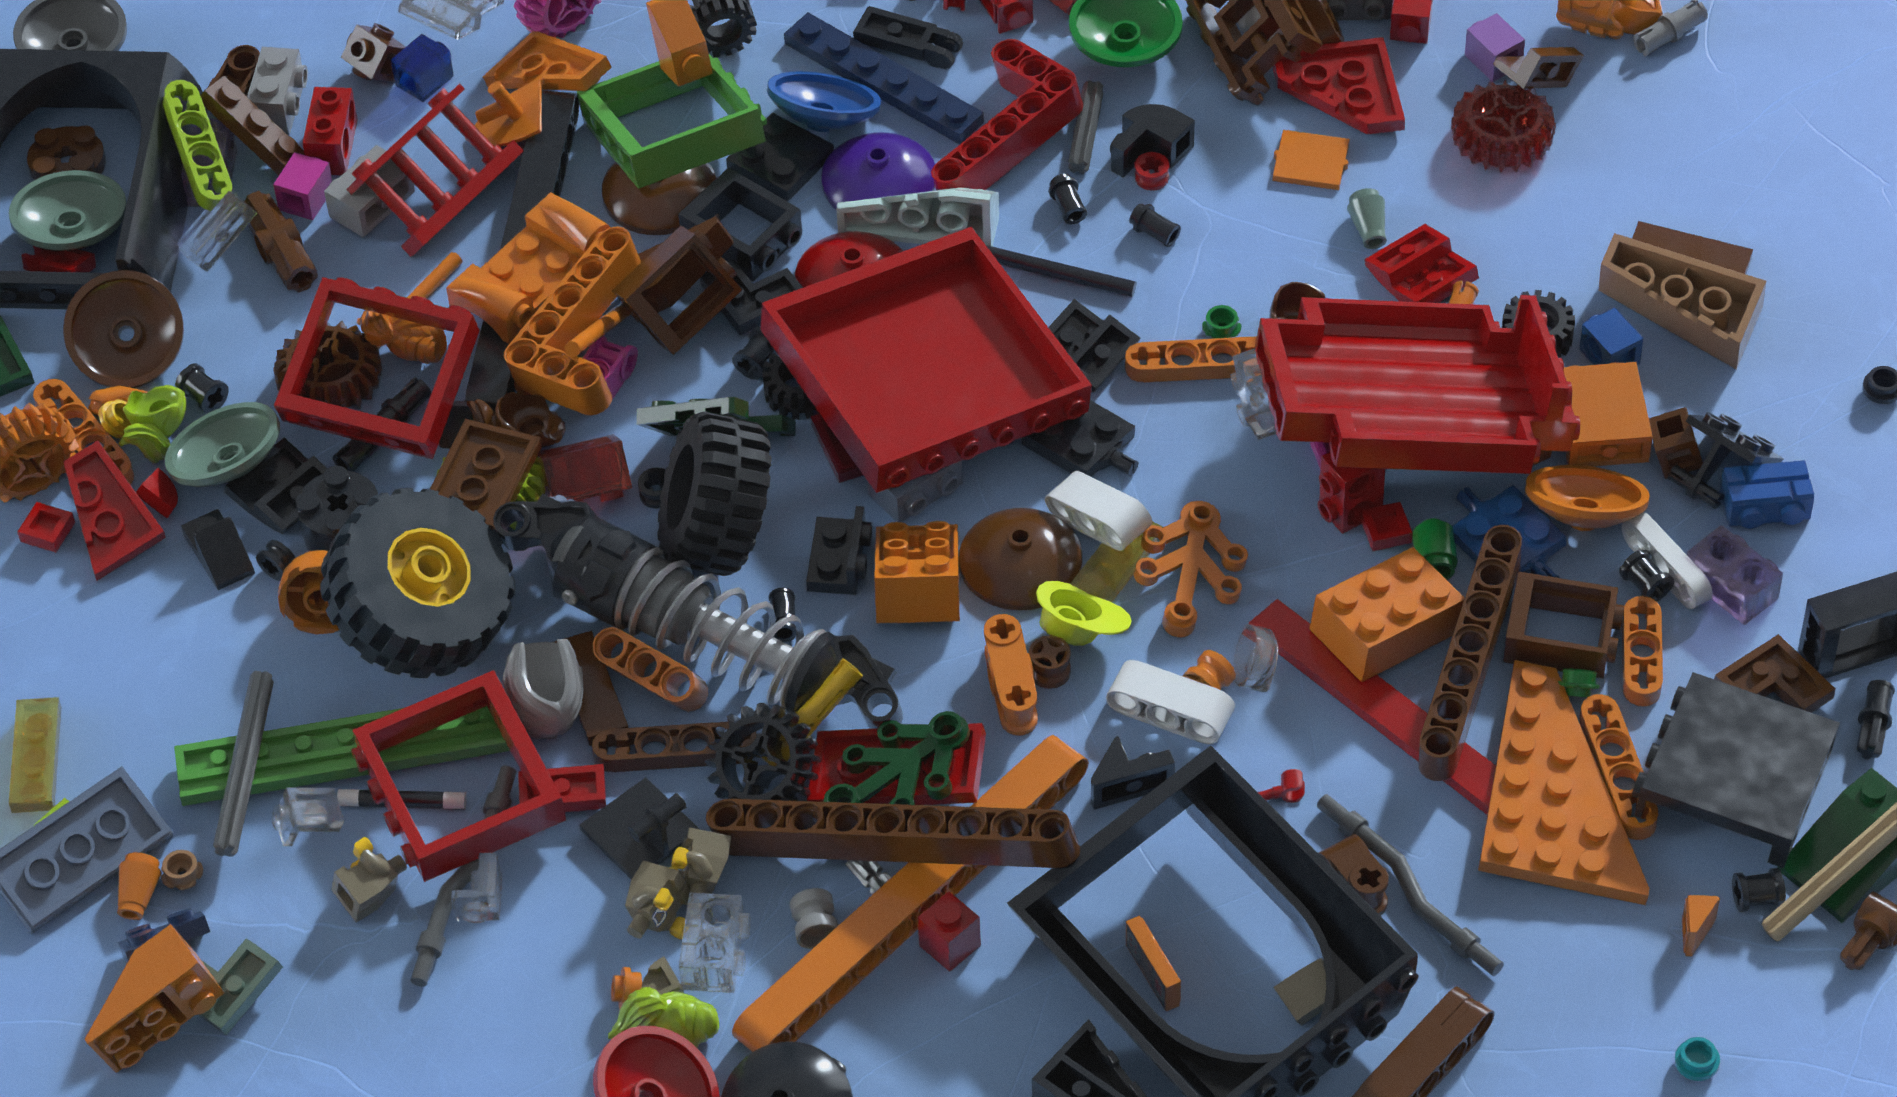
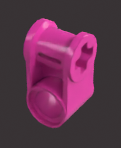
M602 336L589 346L588 351L584 355L583 359L594 362L599 366L612 395V400L625 380L634 371L638 350L637 347L630 344L623 347L608 342L607 337Z

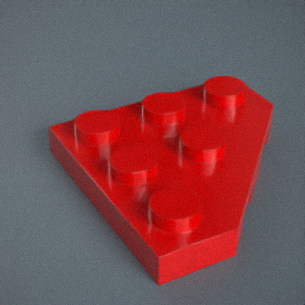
M1384 37L1323 44L1313 55L1302 50L1300 52L1302 58L1297 63L1283 56L1272 67L1278 89L1365 134L1405 130V116Z

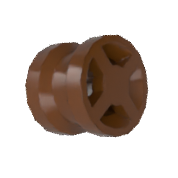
M1049 635L1036 639L1029 649L1035 684L1047 689L1058 688L1064 685L1071 675L1070 646L1065 640L1057 636ZM1049 662L1051 666H1047L1044 663Z

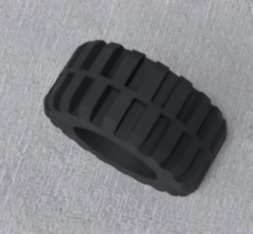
M702 411L690 416L683 424V430L679 431L676 437V444L672 447L669 456L670 461L664 474L665 480L663 489H661V504L658 511L657 522H659L657 537L660 541L659 548L663 551L666 561L673 563L685 560L690 564L691 570L721 576H728L738 572L741 566L747 562L748 554L753 550L756 543L757 533L760 532L762 516L767 504V490L770 487L771 478L769 475L771 467V455H769L771 449L770 440L767 439V432L757 422Z

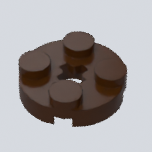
M88 125L79 127L63 126L55 129L43 128L35 134V141L27 153V163L33 180L49 174L72 170L91 171L102 174L106 166L103 144L96 136L95 130ZM72 156L69 158V162H61V158Z

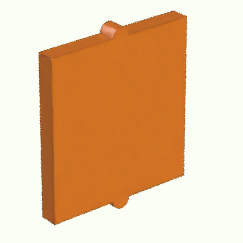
M1283 130L1279 150L1274 151L1276 163L1272 181L1339 190L1343 171L1348 169L1346 157L1350 139Z

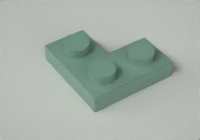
M247 938L218 972L202 961L225 994L216 999V1003L211 1009L203 1014H199V1016L227 1035L281 971L283 966L278 960Z

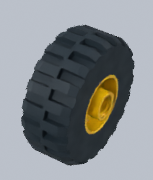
M413 488L395 489L391 496L388 493H380L371 497L366 505H359L351 513L331 542L329 551L323 559L321 572L324 579L320 583L321 596L324 601H328L329 606L326 609V613L332 625H337L341 631L339 636L349 647L353 646L361 653L360 657L370 664L375 662L385 667L384 671L397 675L403 672L409 673L412 678H428L431 673H435L436 676L442 677L454 673L458 667H467L474 662L481 652L485 651L508 619L512 609L510 600L515 595V580L513 576H509L513 570V565L508 552L504 553L503 541L495 529L491 530L485 523L486 518L477 510L471 511L463 505V501L453 496L447 498L438 495L439 491L422 489L420 492H413Z

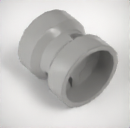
M820 888L806 889L798 892L790 900L792 918L797 921L795 926L796 939L801 947L813 949L838 926L837 919L832 916L834 903L832 894L829 891Z

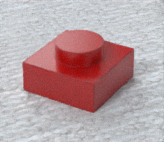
M36 502L17 533L20 542L56 553L74 526L75 519L72 512Z
M1401 502L1361 510L1360 521L1372 552L1412 543L1413 532Z

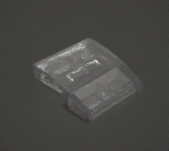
M403 0L399 4L398 12L459 40L480 29L482 15L504 4V0Z

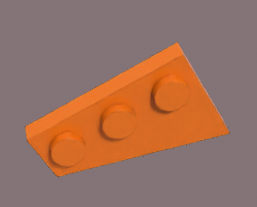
M533 31L482 77L488 88L493 82L499 81L505 89H519L541 79L542 90L587 91L592 85L597 84L600 78L612 67L607 56L538 31Z

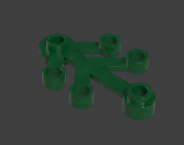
M945 711L935 715L929 724H900L894 720L882 723L878 727L877 735L884 748H865L863 745L854 744L844 750L842 758L847 770L853 774L866 771L870 765L885 767L855 788L849 784H837L831 787L824 796V802L864 803L899 779L896 795L889 804L915 805L913 799L921 764L933 754L935 755L932 772L925 777L924 786L931 799H945L952 792V784L948 774L953 752L964 746L970 736V729L966 720L955 712ZM890 733H896L892 737H886ZM905 741H921L911 749L899 748ZM855 757H862L857 761H852ZM937 783H944L940 787H933Z

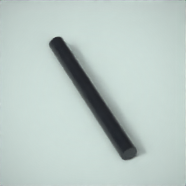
M986 245L1001 265L1131 297L1134 296L1136 290V281Z

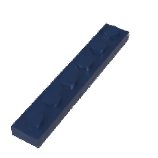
M809 12L784 33V43L839 76L869 87L884 102L959 145L984 123V112Z

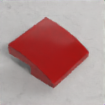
M1423 224L1365 259V265L1374 277L1398 301L1439 303L1452 295L1454 284L1457 281H1463L1462 288H1464L1466 281L1472 283L1479 279L1477 266L1453 252L1450 238L1427 224Z

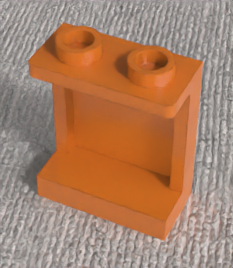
M1612 362L1600 365L1564 367L1566 381H1570L1572 384V410L1574 415L1580 418L1578 440H1573L1571 451H1566L1567 465L1594 467L1649 462L1653 436L1637 363Z

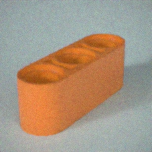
M615 627L605 628L595 636L593 641L595 657L616 673L681 710L687 712L695 711L705 704L708 698V686L700 676L686 666ZM623 643L622 652L617 657L611 658L613 648L617 644ZM656 661L657 667L654 673L644 677L646 667ZM690 680L689 690L686 694L678 696L680 685Z

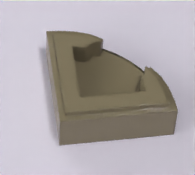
M665 956L655 961L648 968V973L642 981V987L653 988L660 994L668 992L684 993L683 987Z

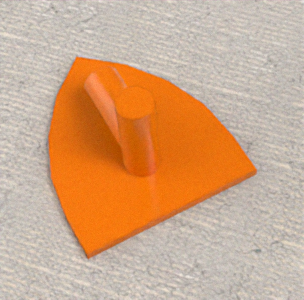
M541 79L533 81L512 93H509L499 81L493 82L489 86L488 92L496 102L475 112L478 121L474 126L494 147L497 144L500 147L507 146L513 140L517 143L542 132Z

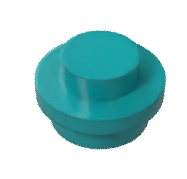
M1689 1038L1676 1050L1675 1066L1681 1075L1690 1080L1704 1081L1710 1079L1719 1069V1052L1714 1044L1706 1038Z

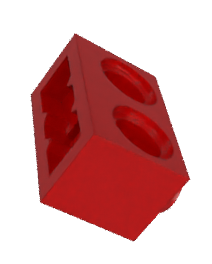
M314 87L302 142L305 156L317 157L322 161L329 162L331 175H343L348 170L358 120L352 88Z
M1330 452L1321 456L1318 509L1325 521L1328 523L1332 522L1344 534L1362 524L1360 521L1361 510L1383 505L1385 469L1336 467L1333 464Z

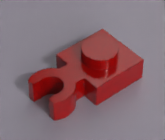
M33 246L34 255L27 253L21 255L23 269L26 271L89 273L96 268L94 253L82 250L50 251Z

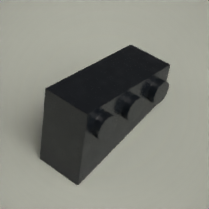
M1089 1019L1032 1078V1097H1147L1136 1081L1132 1082L1121 1068L1115 1053L1112 1050L1109 1051L1097 1036L1096 1028Z

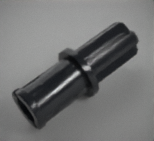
M1885 680L1869 682L1865 707L1859 712L1858 722L1861 728L1856 749L1864 759L1878 758L1882 754L1886 730L1892 725L1893 719L1889 713L1895 688L1890 682Z

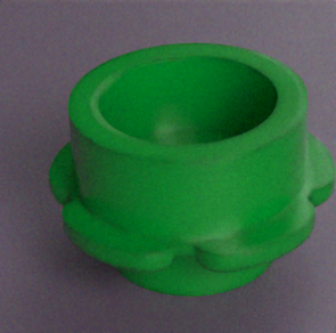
M1217 305L1207 312L1206 321L1202 323V330L1205 335L1211 336L1213 339L1232 338L1239 335L1242 326L1238 323V314L1232 307Z
M1563 668L1562 680L1558 681L1561 686L1566 687L1567 695L1589 697L1591 690L1600 688V685L1596 684L1597 672L1592 670Z

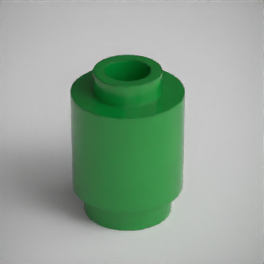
M1427 519L1413 530L1414 548L1448 580L1454 575L1458 564L1453 527L1440 519Z

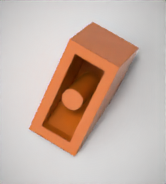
M652 0L646 2L661 70L678 87L713 74L706 40L688 1Z

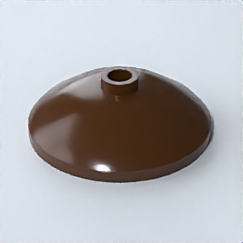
M615 161L606 172L602 182L603 204L610 217L620 226L630 231L645 235L672 234L680 227L678 214L716 179V175L712 166L706 163L638 189Z
M119 270L99 275L79 289L72 298L65 313L63 335L70 358L88 378L107 387L121 385L135 388L156 380L174 363L183 343L184 321L176 299L161 282L141 272ZM124 329L134 330V336L131 340L123 341L120 339V334Z
M1033 508L1005 509L984 517L965 535L959 552L960 572L968 588L983 601L1008 610L1042 608L1036 596L1039 585L1046 581H1060L1074 586L1080 576L1083 564L1082 547L1073 529L1057 516Z

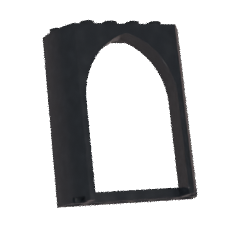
M0 49V148L15 126L38 107L128 109L135 116L141 126V138L115 261L118 271L129 270L147 274L161 282L171 292L192 188L167 121L162 101L166 86L175 80L191 82L196 86L201 96L203 91L194 76L169 52ZM175 96L182 103V112L186 111L187 101H183L180 96ZM193 124L181 127L183 132L188 135L196 136L202 133L201 129ZM199 155L192 158L196 164ZM0 271V308L67 310L72 298L82 286L93 278L105 273Z
M1211 745L1080 846V854L1072 864L1062 868H1051L1007 902L1011 911L1185 1097H1296L1297 1095L1303 1096L1309 1093L1317 1085L1319 1078L1332 1067L1339 1068L1351 1058L1353 1051L1366 1040L1372 1041L1378 1038L1384 1032L1387 1024L1399 1014L1411 988L1419 977L1416 973L1418 953ZM1186 809L1187 814L1298 926L1315 948L1326 973L1325 1002L1320 1020L1282 1052L1262 1055L1236 1054L1197 1043L1168 1025L1058 908Z

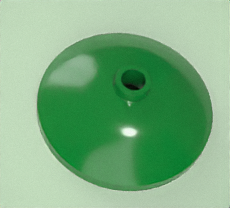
M1077 0L1069 15V32L1075 46L1084 55L1096 62L1121 68L1143 66L1166 56L1178 43L1183 27L1182 13L1175 0Z

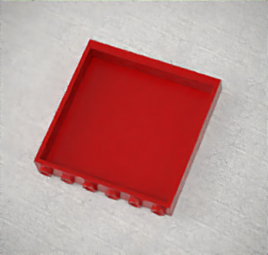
M972 226L762 303L761 332L876 493L889 488L899 487L905 482L920 476L936 473L946 466L962 460L972 459L980 453L998 446H1006L1014 440L1032 433L1042 432L1050 426L1069 419H1076L1082 414L1089 412L1092 384Z

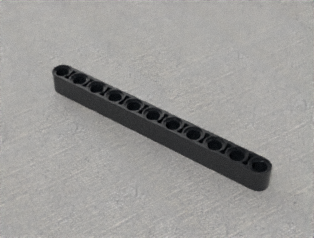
M542 90V132L526 139L500 250L526 227L525 215L550 192L559 197L561 196L579 117L577 93ZM484 320L466 389L465 401L480 399L495 411L497 401L506 393L515 392L514 379L504 359V351L509 344L504 342L498 333Z

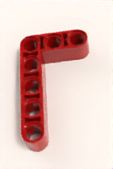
M1006 39L997 43L992 48L991 55L999 84L1018 98L933 166L931 174L936 190L952 188L987 190L1082 112L1083 102L1075 74L1019 40Z

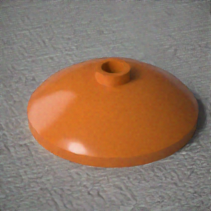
M1557 465L1544 467L1529 474L1525 484V492L1535 506L1552 518L1580 531L1612 527L1632 520L1648 508L1650 498L1647 488L1637 480L1615 471L1592 466Z

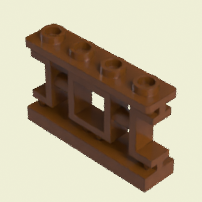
M1185 0L1188 5L1186 7L1188 14L1198 23L1201 29V39L1212 49L1215 55L1213 59L1215 65L1225 74L1229 81L1227 84L1229 91L1240 101L1246 99L1259 105L1264 100L1260 91L1266 94L1271 89L1264 75L1283 56L1297 63L1302 58L1300 55L1302 50L1313 55L1323 45L1298 0H1229L1218 13L1215 7L1220 9L1228 0ZM1255 5L1261 17L1241 35L1236 23ZM1280 28L1281 31H1282V33H1283V35L1277 32V33L1268 41V39ZM1255 52H1257L1246 64L1244 63L1242 58L1248 60Z

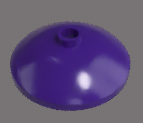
M886 132L859 135L840 144L827 157L821 173L823 193L830 205L836 209L837 204L840 202L935 191L936 188L931 174L935 162L922 145L908 137Z

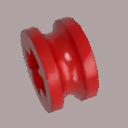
M1147 152L1136 159L1135 182L1139 187L1152 191L1159 190L1168 183L1169 161L1164 155L1156 152Z

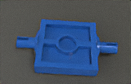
M1514 485L1486 501L1478 498L1469 487H1465L1464 492L1461 490L1458 493L1457 501L1470 513L1452 525L1455 543L1475 563L1488 530L1498 525H1509L1518 530L1522 537L1519 572L1560 578L1559 575L1546 565V562L1550 556L1566 546V536Z

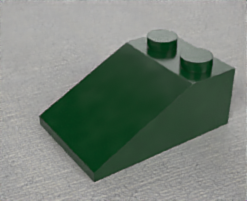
M1870 768L1841 792L1795 844L1785 867L1777 866V868L1796 886L1802 887L1897 802V788L1873 768ZM1897 837L1820 906L1843 923L1859 910L1871 892L1879 893L1897 878Z

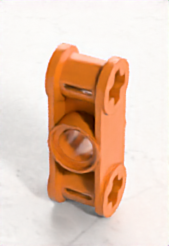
M997 614L989 618L984 625L985 659L990 690L995 698L1002 728L1009 734L1023 736L1032 732L1038 723L1036 709L1037 691L1030 654L1026 650L1019 621L1008 614Z

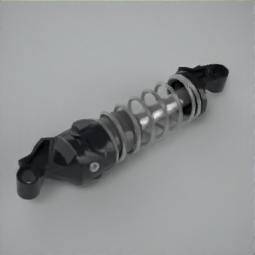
M542 493L537 502H507L496 510L493 524L503 544L513 551H524L535 546L544 547L553 595L567 604L599 619V621H603L621 630L628 628L629 634L632 636L642 631L656 639V646L659 650L666 648L671 642L679 646L686 644L683 658L687 664L696 660L707 642L718 646L711 665L713 677L721 676L727 670L733 658L737 656L746 661L739 678L740 690L743 692L751 688L758 679L762 669L773 674L774 677L767 691L766 699L770 706L780 700V706L785 708V713L790 711L796 713L822 686L840 660L844 658L856 667L863 677L847 692L838 705L854 702L869 729L878 728L882 723L889 720L902 723L903 712L898 697L890 685L896 674L895 669L872 658L867 648L854 635L836 636L828 631L819 629L804 636L801 620L797 616H788L776 622L772 604L764 601L748 608L749 605L745 591L739 587L727 590L721 594L716 576L707 574L695 579L688 562L685 560L673 563L666 561L663 551L659 547L631 534L630 531H625L599 518L587 502L568 501L561 503ZM516 521L524 522L518 531H507L512 523ZM708 581V582H710L711 584H713V587H714V595H713V598H712V594H711V591H710V587H708L707 585L703 584V582ZM732 595H736L741 599V615L738 619L719 610L720 604ZM759 609H764L769 614L768 630L766 633L746 624L747 619ZM787 623L794 624L797 629L794 647L774 638L775 633ZM698 637H700V640H699L697 646H696L695 649L693 650L695 641L697 640ZM725 651H727L728 653L724 658L723 662L721 663ZM753 665H755V667H754V669H753L751 675L749 676L750 671H751ZM880 704L892 706L891 711L885 716L877 717L872 715L873 709Z

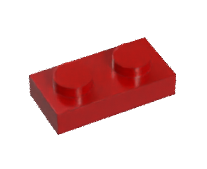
M603 764L547 769L562 797L565 812L597 810L606 806ZM518 771L520 804L535 796L522 772Z

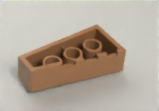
M1614 233L1601 262L1599 291L1737 370L1762 311L1767 281Z

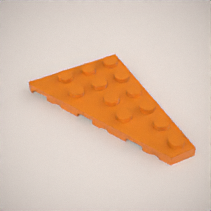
M1514 660L1478 871L1646 905L1650 888L1567 692L1558 683V681H1561L1557 669Z

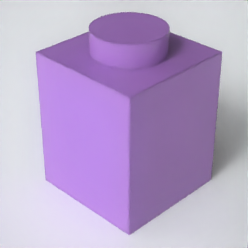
M1497 13L1484 20L1477 21L1467 28L1465 56L1492 82L1505 76L1502 71L1493 65L1496 57L1524 56L1525 39Z

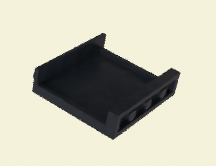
M1692 672L1686 688L1678 686L1670 708V710L1675 711L1674 715L1666 714L1658 734V738L1662 739L1661 744L1653 743L1645 763V767L1649 768L1648 774L1640 772L1632 792V796L1638 798L1634 816L1641 818L1649 801L1771 844L1772 847L1767 863L1784 868L1831 755L1840 722Z

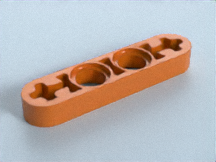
M1257 336L1140 342L1130 346L1125 354L1126 374L1136 382L1262 377L1255 351ZM1219 353H1226L1233 357V360L1222 364L1215 362L1212 357ZM1241 354H1245V361H1240ZM1186 355L1191 357L1193 362L1182 366L1175 364L1172 360L1176 356ZM1160 358H1165V365H1160ZM1139 360H1146L1147 365H1140Z
M48 379L39 383L33 391L36 407L44 403L48 408L55 407L58 412L63 414L65 419L81 418L84 420L81 425L74 428L76 441L79 445L75 453L83 450L89 443L98 440L104 444L103 448L131 485L134 480V472L129 457L70 387L58 379ZM50 397L56 400L60 399L61 407L57 409V405Z
M1603 694L1589 696L1583 701L1580 710L1579 721L1628 838L1634 840L1649 838L1657 827L1659 815L1657 805L1648 801L1641 816V819H1645V822H1638L1636 817H1631L1632 804L1636 803L1637 807L1638 798L1632 796L1633 789L1622 790L1613 783L1619 777H1628L1636 782L1639 773H1644L1620 708L1616 701L1609 696ZM1593 712H1599L1602 717H1606L1605 729L1601 730L1600 719L1597 715H1592ZM1606 743H1615L1621 746L1624 752L1618 756H1609L1602 752L1600 747Z

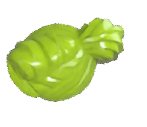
M172 385L155 387L148 393L132 391L127 404L123 407L126 418L132 425L123 430L124 435L118 444L120 446L127 444L136 445L144 457L152 464L164 460L170 446L168 437L178 429L185 415V392Z
M642 987L640 990H635L628 995L627 1000L622 1004L618 1019L612 1027V1031L608 1033V1039H612L617 1034L632 1027L656 1026L683 1036L698 1048L700 1043L707 1042L708 1039L713 1038L718 1033L719 1018L713 1005L703 1002L692 995L681 992L660 994L653 988Z

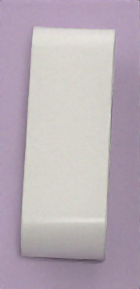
M1074 471L1046 495L1044 499L1049 511L1062 519L1071 528L1118 551L1124 550L1148 529L1153 522L1148 510L1137 499L1079 471Z
M1136 660L1124 662L1106 695L1107 703L1116 712L1204 744L1218 742L1235 709L1233 699L1227 693L1217 688Z

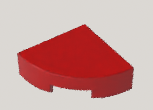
M157 468L136 491L140 499L166 518L170 516L178 502V494L173 482L160 468Z

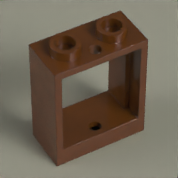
M683 226L675 230L612 290L653 339L672 355L679 351L742 291L733 279L737 276V273L731 265L722 257L717 261L710 253L714 246L708 238L699 230L692 233ZM689 249L715 281L668 325L641 293Z
M1518 572L1506 634L1503 662L1514 664V660L1556 668L1559 672H1563V668L1592 670L1597 672V678L1604 679L1606 662L1615 663L1619 638L1611 637L1612 629L1620 630L1623 618L1624 605L1616 604L1618 587ZM1530 608L1603 619L1598 647L1527 636L1526 629Z

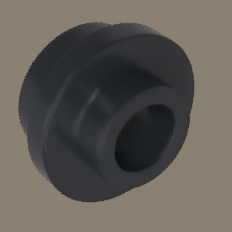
M1889 366L1873 368L1863 380L1862 389L1866 397L1880 404H1890L1897 401V370Z

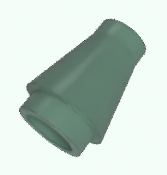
M1365 188L1354 192L1349 197L1347 211L1363 240L1364 247L1367 249L1380 248L1387 242L1385 235V199L1379 195L1376 189Z

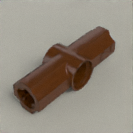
M256 191L247 195L245 201L239 205L241 215L253 233L255 244L265 264L273 265L287 290H296L299 293L311 288L313 281L318 278L317 269L304 250L301 236L291 218H284L269 193L264 194Z

